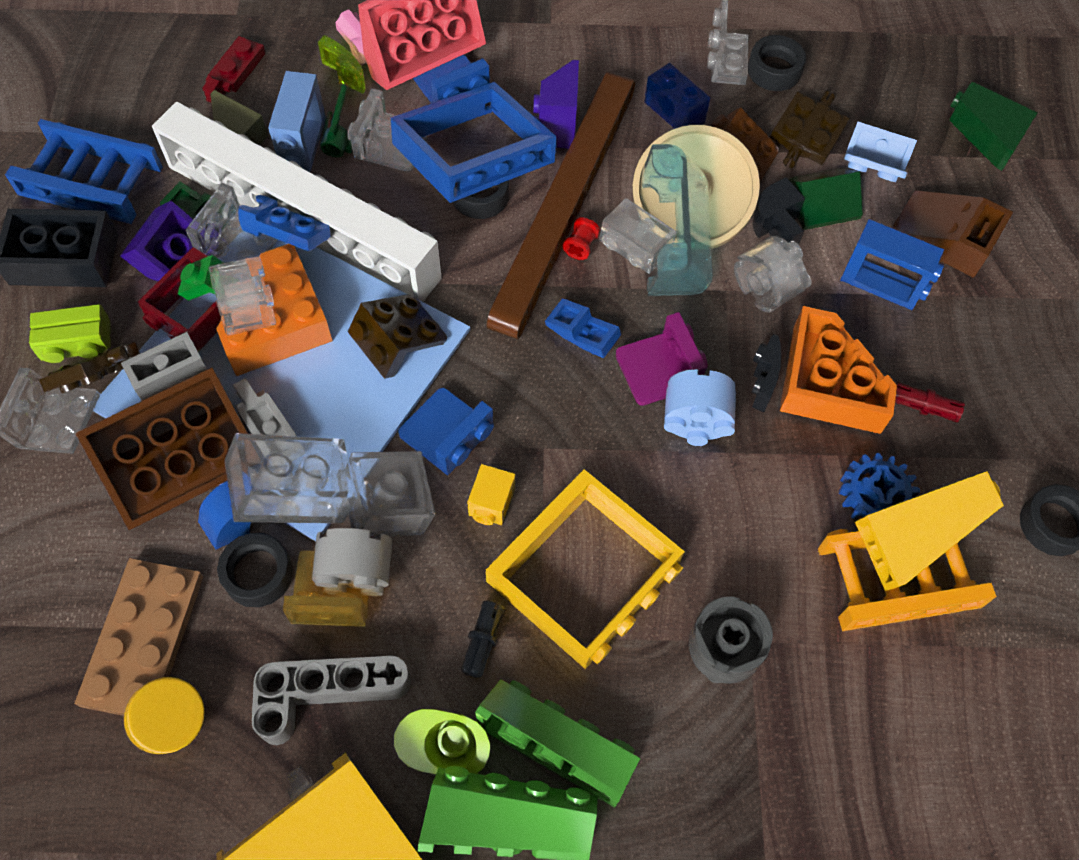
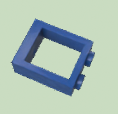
M869 219L840 281L913 310L919 299L922 301L926 300L933 285L931 282H937L944 268V264L939 263L944 249ZM867 253L916 272L921 276L918 281H915L864 259Z

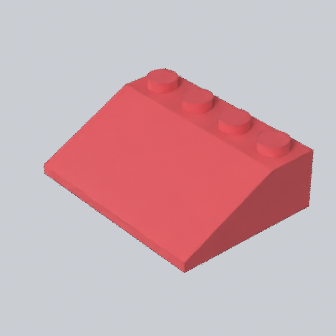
M367 0L358 4L364 56L371 78L385 90H389L486 44L476 0Z

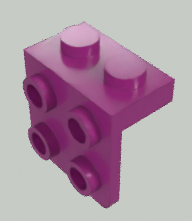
M680 312L666 317L663 334L618 347L615 354L635 401L641 406L666 399L668 381L673 375L698 369V375H705L708 368L706 356L702 350L698 351L694 343L693 330L689 323H684Z

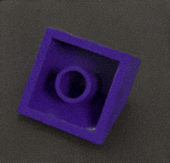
M579 60L570 61L542 80L540 94H534L533 113L539 114V116L534 117L556 135V148L569 149L575 137Z
M169 201L154 209L120 257L144 276L158 282L193 247L205 255L211 256L216 253L222 243L175 203Z

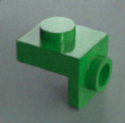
M208 256L194 263H189L184 267L180 275L181 284L178 294L188 301L210 292L223 301L231 300L238 273L215 256Z

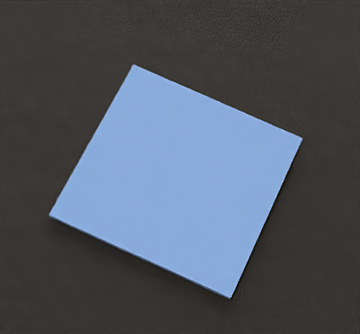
M243 231L219 260L237 271L238 275L245 281L261 253L288 243L265 234L257 237ZM295 246L325 315L333 341L237 377L226 356L218 332L198 353L207 370L213 368L238 416L235 405L242 401L238 397L233 384L246 378L256 394L262 390L265 393L268 392L303 444L305 451L273 468L240 418L263 463L236 477L239 482L268 472L285 497L284 506L268 514L316 542L317 533L321 532L324 534L469 333L470 326L419 300L420 304L447 335V340L443 345L408 352L396 375L384 379L347 331L362 302L407 294L318 247L311 251H306ZM210 292L189 301L184 298L169 317L189 329L219 297ZM162 329L155 331L139 350L140 354L170 340L167 335L168 333ZM124 369L121 370L90 406L92 411L104 418H108L141 402Z

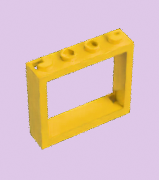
M584 469L486 569V582L586 669L592 661L598 665L612 649L608 643L617 633L623 637L636 622L633 616L641 607L647 610L660 595V592L657 591L659 586L664 581L670 584L683 569L680 562L685 551ZM585 499L662 562L659 568L586 648L508 580Z

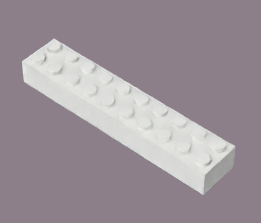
M177 101L152 125L169 168L238 206L258 207L259 204L256 201V196L263 195L277 200L279 207L287 208L292 212L330 225L331 237L318 245V248L404 293L414 296L424 302L442 279L438 241L431 234L416 230L403 219L392 217L381 211L375 204L366 203L356 198L347 189H340L328 183L324 177L313 175L302 169L296 162L283 159L270 148H263L255 144L244 134H237L227 129L221 122L217 120L212 121L195 108H188Z

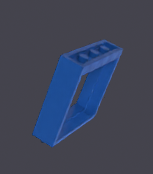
M496 82L391 117L392 144L449 203L555 162L556 135ZM491 102V105L485 107V104ZM493 112L523 140L450 167L422 137Z

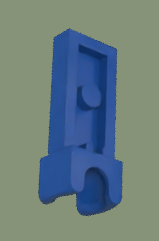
M263 195L256 196V201L259 204L258 207L241 205L238 209L242 230L257 237L265 234L306 251H311L331 237L330 225L292 212L287 208L279 207L277 200Z

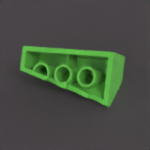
M500 679L475 712L477 722L485 729L487 734L579 788L588 791L591 795L598 796V799L615 808L640 760L639 757L634 755L635 749L622 740L614 738L613 742L598 735L600 729L584 719H579L577 723L564 715L565 709L557 703L545 699L544 703L531 697V690L523 684L511 680L510 684Z
M459 766L439 767L432 783L417 852H433L434 844L453 845L454 854L471 855L472 847L493 848L497 856L513 857V855L521 853L522 850H531L532 855L539 859L589 860L597 817L598 796L591 795L588 791L581 788L563 790L549 787L548 784L537 780L524 783L509 780L505 775L498 773L480 775L469 773L467 769Z

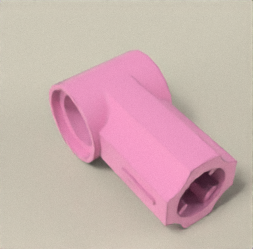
M346 10L340 14L339 19L335 22L336 28L349 44L352 55L357 63L362 66L367 62L363 52L360 17L357 12L353 13L350 10Z

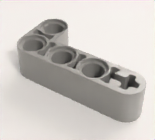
M396 656L267 663L259 668L254 678L252 727L265 742L271 745L284 744L294 733L296 705L399 699L406 695L410 689V673L405 662ZM397 671L399 677L395 678L394 684L388 685L386 679L390 678V672ZM371 672H375V675H376V677H377V678H374V682H375V686H374V687H373V680H372ZM351 673L363 674V679L358 686L353 688L344 686L345 679ZM317 674L324 676L320 687L314 690L306 689V682L311 676ZM275 677H284L283 686L278 691L267 692L270 680ZM275 715H281L283 720L279 729L274 732H266L265 725L268 719Z

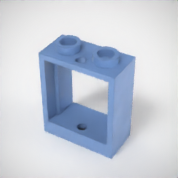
M286 71L268 129L275 153L287 161L296 162L302 169L310 172L326 119L317 75Z

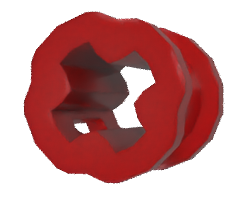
M579 217L574 222V231L571 237L566 238L563 243V250L574 259L585 260L590 254L592 241L596 240L599 236L600 227L593 220Z

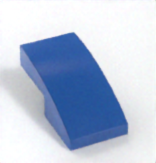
M563 298L545 320L546 326L558 335L601 358L607 355L621 336L619 326L591 316L588 307Z

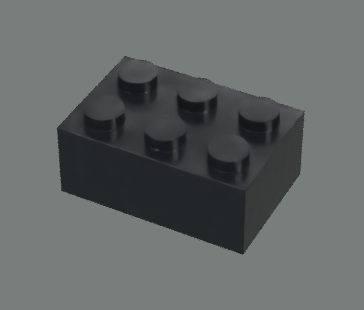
M8 208L0 233V274L8 285L107 287L118 233L106 211Z

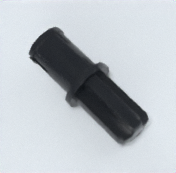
M482 602L474 631H470L468 634L471 640L461 666V671L467 676L480 678L483 675L491 648L497 645L498 641L495 636L502 615L505 612V608L500 604L497 606V609H494L495 602Z

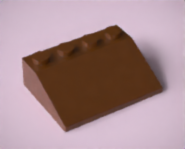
M213 368L203 371L75 433L128 530L263 463Z

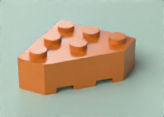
M286 244L260 254L216 328L236 377L333 341L319 301L295 246L291 244Z
M803 306L793 329L780 411L881 434L894 415L897 385L889 375L884 376L873 363L874 357L859 339L854 340L843 327L845 323L837 313Z

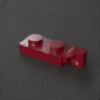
M238 36L205 80L206 83L202 90L205 93L206 101L211 102L210 94L214 90L223 95L231 91L236 93L266 53L264 45Z

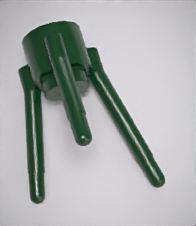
M346 84L341 86L333 118L331 111L326 113L323 137L320 142L321 150L328 156L335 158L342 157L344 151L351 153L354 144L379 114V110L374 109L349 139L347 130L338 125L347 91Z

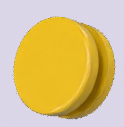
M162 677L152 680L140 687L131 696L126 705L124 727L127 736L136 747L151 754H167L178 751L189 745L202 728L205 714L203 700L195 687L182 679Z

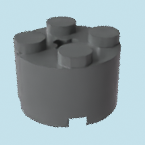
M721 597L705 606L698 616L689 635V652L696 667L711 682L732 684L744 681L751 677L767 658L773 638L772 627L765 613L755 604L741 601L737 597ZM724 636L727 638V640L734 639L736 641V644L733 645L731 642H726Z

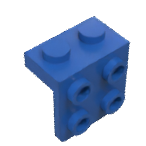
M464 54L414 77L413 80L430 103H434L489 84V65L484 58L471 63Z
M440 388L399 428V437L448 476L468 458L470 452L480 441H484L490 435L494 427L493 409L483 401L472 409L447 389Z

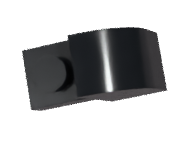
M787 177L771 184L761 193L752 222L754 232L758 238L769 233L773 243L780 246L786 255L797 250L804 230L795 219L799 217L805 198Z

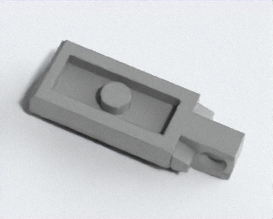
M246 378L233 384L238 397L242 401L235 405L236 410L273 468L305 451L303 444L268 392L265 393L262 390L256 394Z

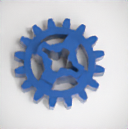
M876 453L872 461L866 454L862 455L858 462H851L847 471H845L840 479L844 484L839 489V494L847 496L842 506L852 507L854 511L851 518L855 519L858 516L865 517L886 509L897 501L902 503L913 499L920 493V488L911 486L917 477L915 475L907 476L904 473L907 469L906 464H902L899 467L894 465V456H891L886 462L883 461L880 453ZM869 473V477H864L861 481H858L860 476Z

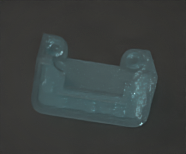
M652 144L642 171L643 188L651 187L659 195V203L675 202L677 243L667 244L660 250L657 257V273L655 276L648 277L647 279L648 296L701 294L707 290L713 277L708 181L703 171L678 146L672 144Z

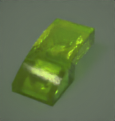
M324 35L318 41L322 64L337 71L339 83L346 84L347 87L363 94L366 91L361 65L344 46Z

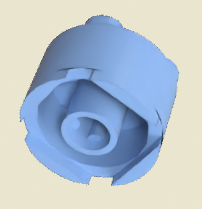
M698 369L686 370L673 375L668 381L666 390L664 429L680 437L687 438V442L694 446L706 445L708 440L733 435L735 432L736 409L735 382L727 375L711 370L709 376L698 375Z

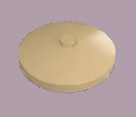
M706 125L679 127L657 138L641 156L633 178L634 205L644 227L660 242L684 251L710 250L724 245L736 237L751 219L757 205L760 189L758 170L748 149L728 132Z

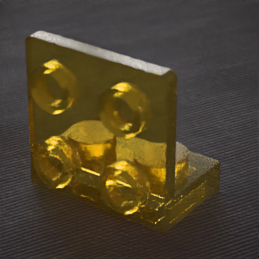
M300 551L293 596H284L283 612L291 624L366 627L369 596L362 595L361 589L347 588L346 593H337L335 595L324 593V587L316 586L315 582L312 581L315 551Z

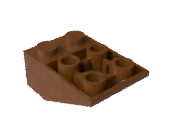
M915 190L892 226V229L944 249L940 259L941 262L974 278L991 253L1013 211L984 197Z

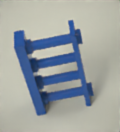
M40 119L38 125L47 142L31 168L23 169L10 166L5 174L17 195L74 210L106 211L110 219L132 224L137 215L128 198L132 188L144 168L161 172L163 169L155 148L145 143H135L67 126L61 122ZM59 147L74 150L59 176L43 174ZM87 154L102 157L87 183L82 184L72 181ZM116 161L130 164L116 190L110 191L100 188Z

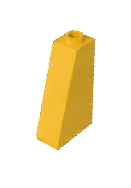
M988 471L869 514L855 522L885 591L907 584L1004 506L1000 499V489L996 482L991 479Z

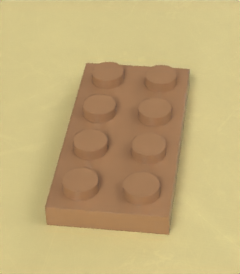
M129 558L74 704L82 708L124 716L129 699L140 687L152 680L170 676L204 577L201 572Z

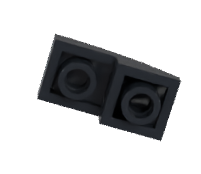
M775 334L772 335L767 345L760 344L753 358V362L758 363L753 376L758 379L751 393L757 395L752 407L763 413L774 392L781 368V343L779 336Z

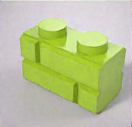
M101 304L30 313L31 330L29 344L41 361L59 363L68 357L93 358L98 356L99 353H104L106 349L111 348L109 336L111 335V322Z

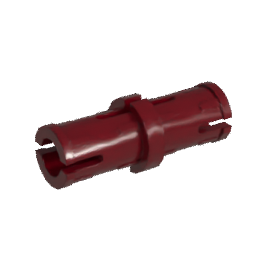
M896 382V404L919 410V414L925 416L932 414L956 423L961 419L965 402L935 394V390L929 388L925 391Z

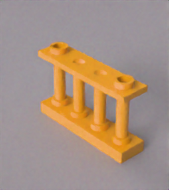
M847 529L832 531L827 534L818 548L819 555L836 553L851 601L838 617L842 631L979 609L997 597L992 583L977 585L976 581L970 579L958 543L945 552L956 585L953 586L954 589L942 591L940 586H936L928 566L917 575L921 591L918 592L919 595L906 597L905 592H901L900 588L897 587L885 591L886 596L883 598V601L871 602L869 598H865L851 554V550L866 548L859 531L848 532Z

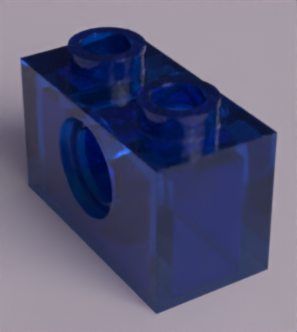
M671 63L648 76L644 102L674 129L705 123L711 97Z

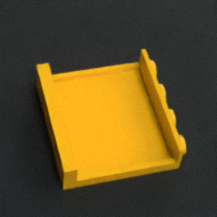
M346 753L332 763L334 767L332 771L226 854L222 849L216 853L217 860L423 859Z

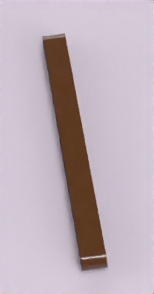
M606 72L492 305L487 319V329L516 339L521 337L563 248V243L571 231L631 102L636 80Z

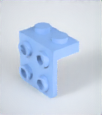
M857 122L844 159L849 161V168L866 173L869 167L878 170V177L896 182L898 177L905 179L907 175L905 169L917 140Z

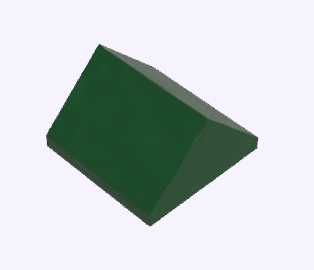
M837 168L788 178L805 198L798 217L803 230L862 218L860 171Z

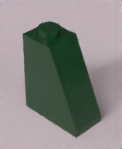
M971 82L965 92L959 90L950 107L955 110L949 121L997 169L1002 171L1038 112Z

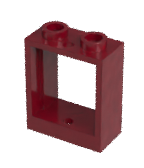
M193 247L138 301V304L144 313L142 319L148 326L155 331L162 329L168 333L167 335L170 339L187 332L199 352L217 333L216 328L244 283V279L238 275L231 300L223 301L218 298L189 329L185 328L164 313L181 297L178 291L181 284L180 275L184 267L189 263H194L208 257Z

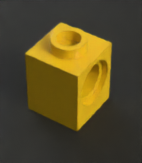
M481 464L467 501L469 516H472L475 521L484 525H493V523L503 525L515 491V474Z

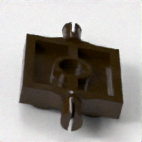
M797 91L775 126L770 138L789 150L783 159L785 166L792 159L788 168H793L799 157L808 158L823 165L850 118L829 108L835 99V95L831 93L828 100H826L830 91L824 92L819 102Z
M135 342L123 344L117 348L106 349L103 354L73 366L64 365L60 369L50 372L48 376L38 380L44 393L59 388L61 393H65L100 380L109 373L113 374L123 370L121 362L140 354Z

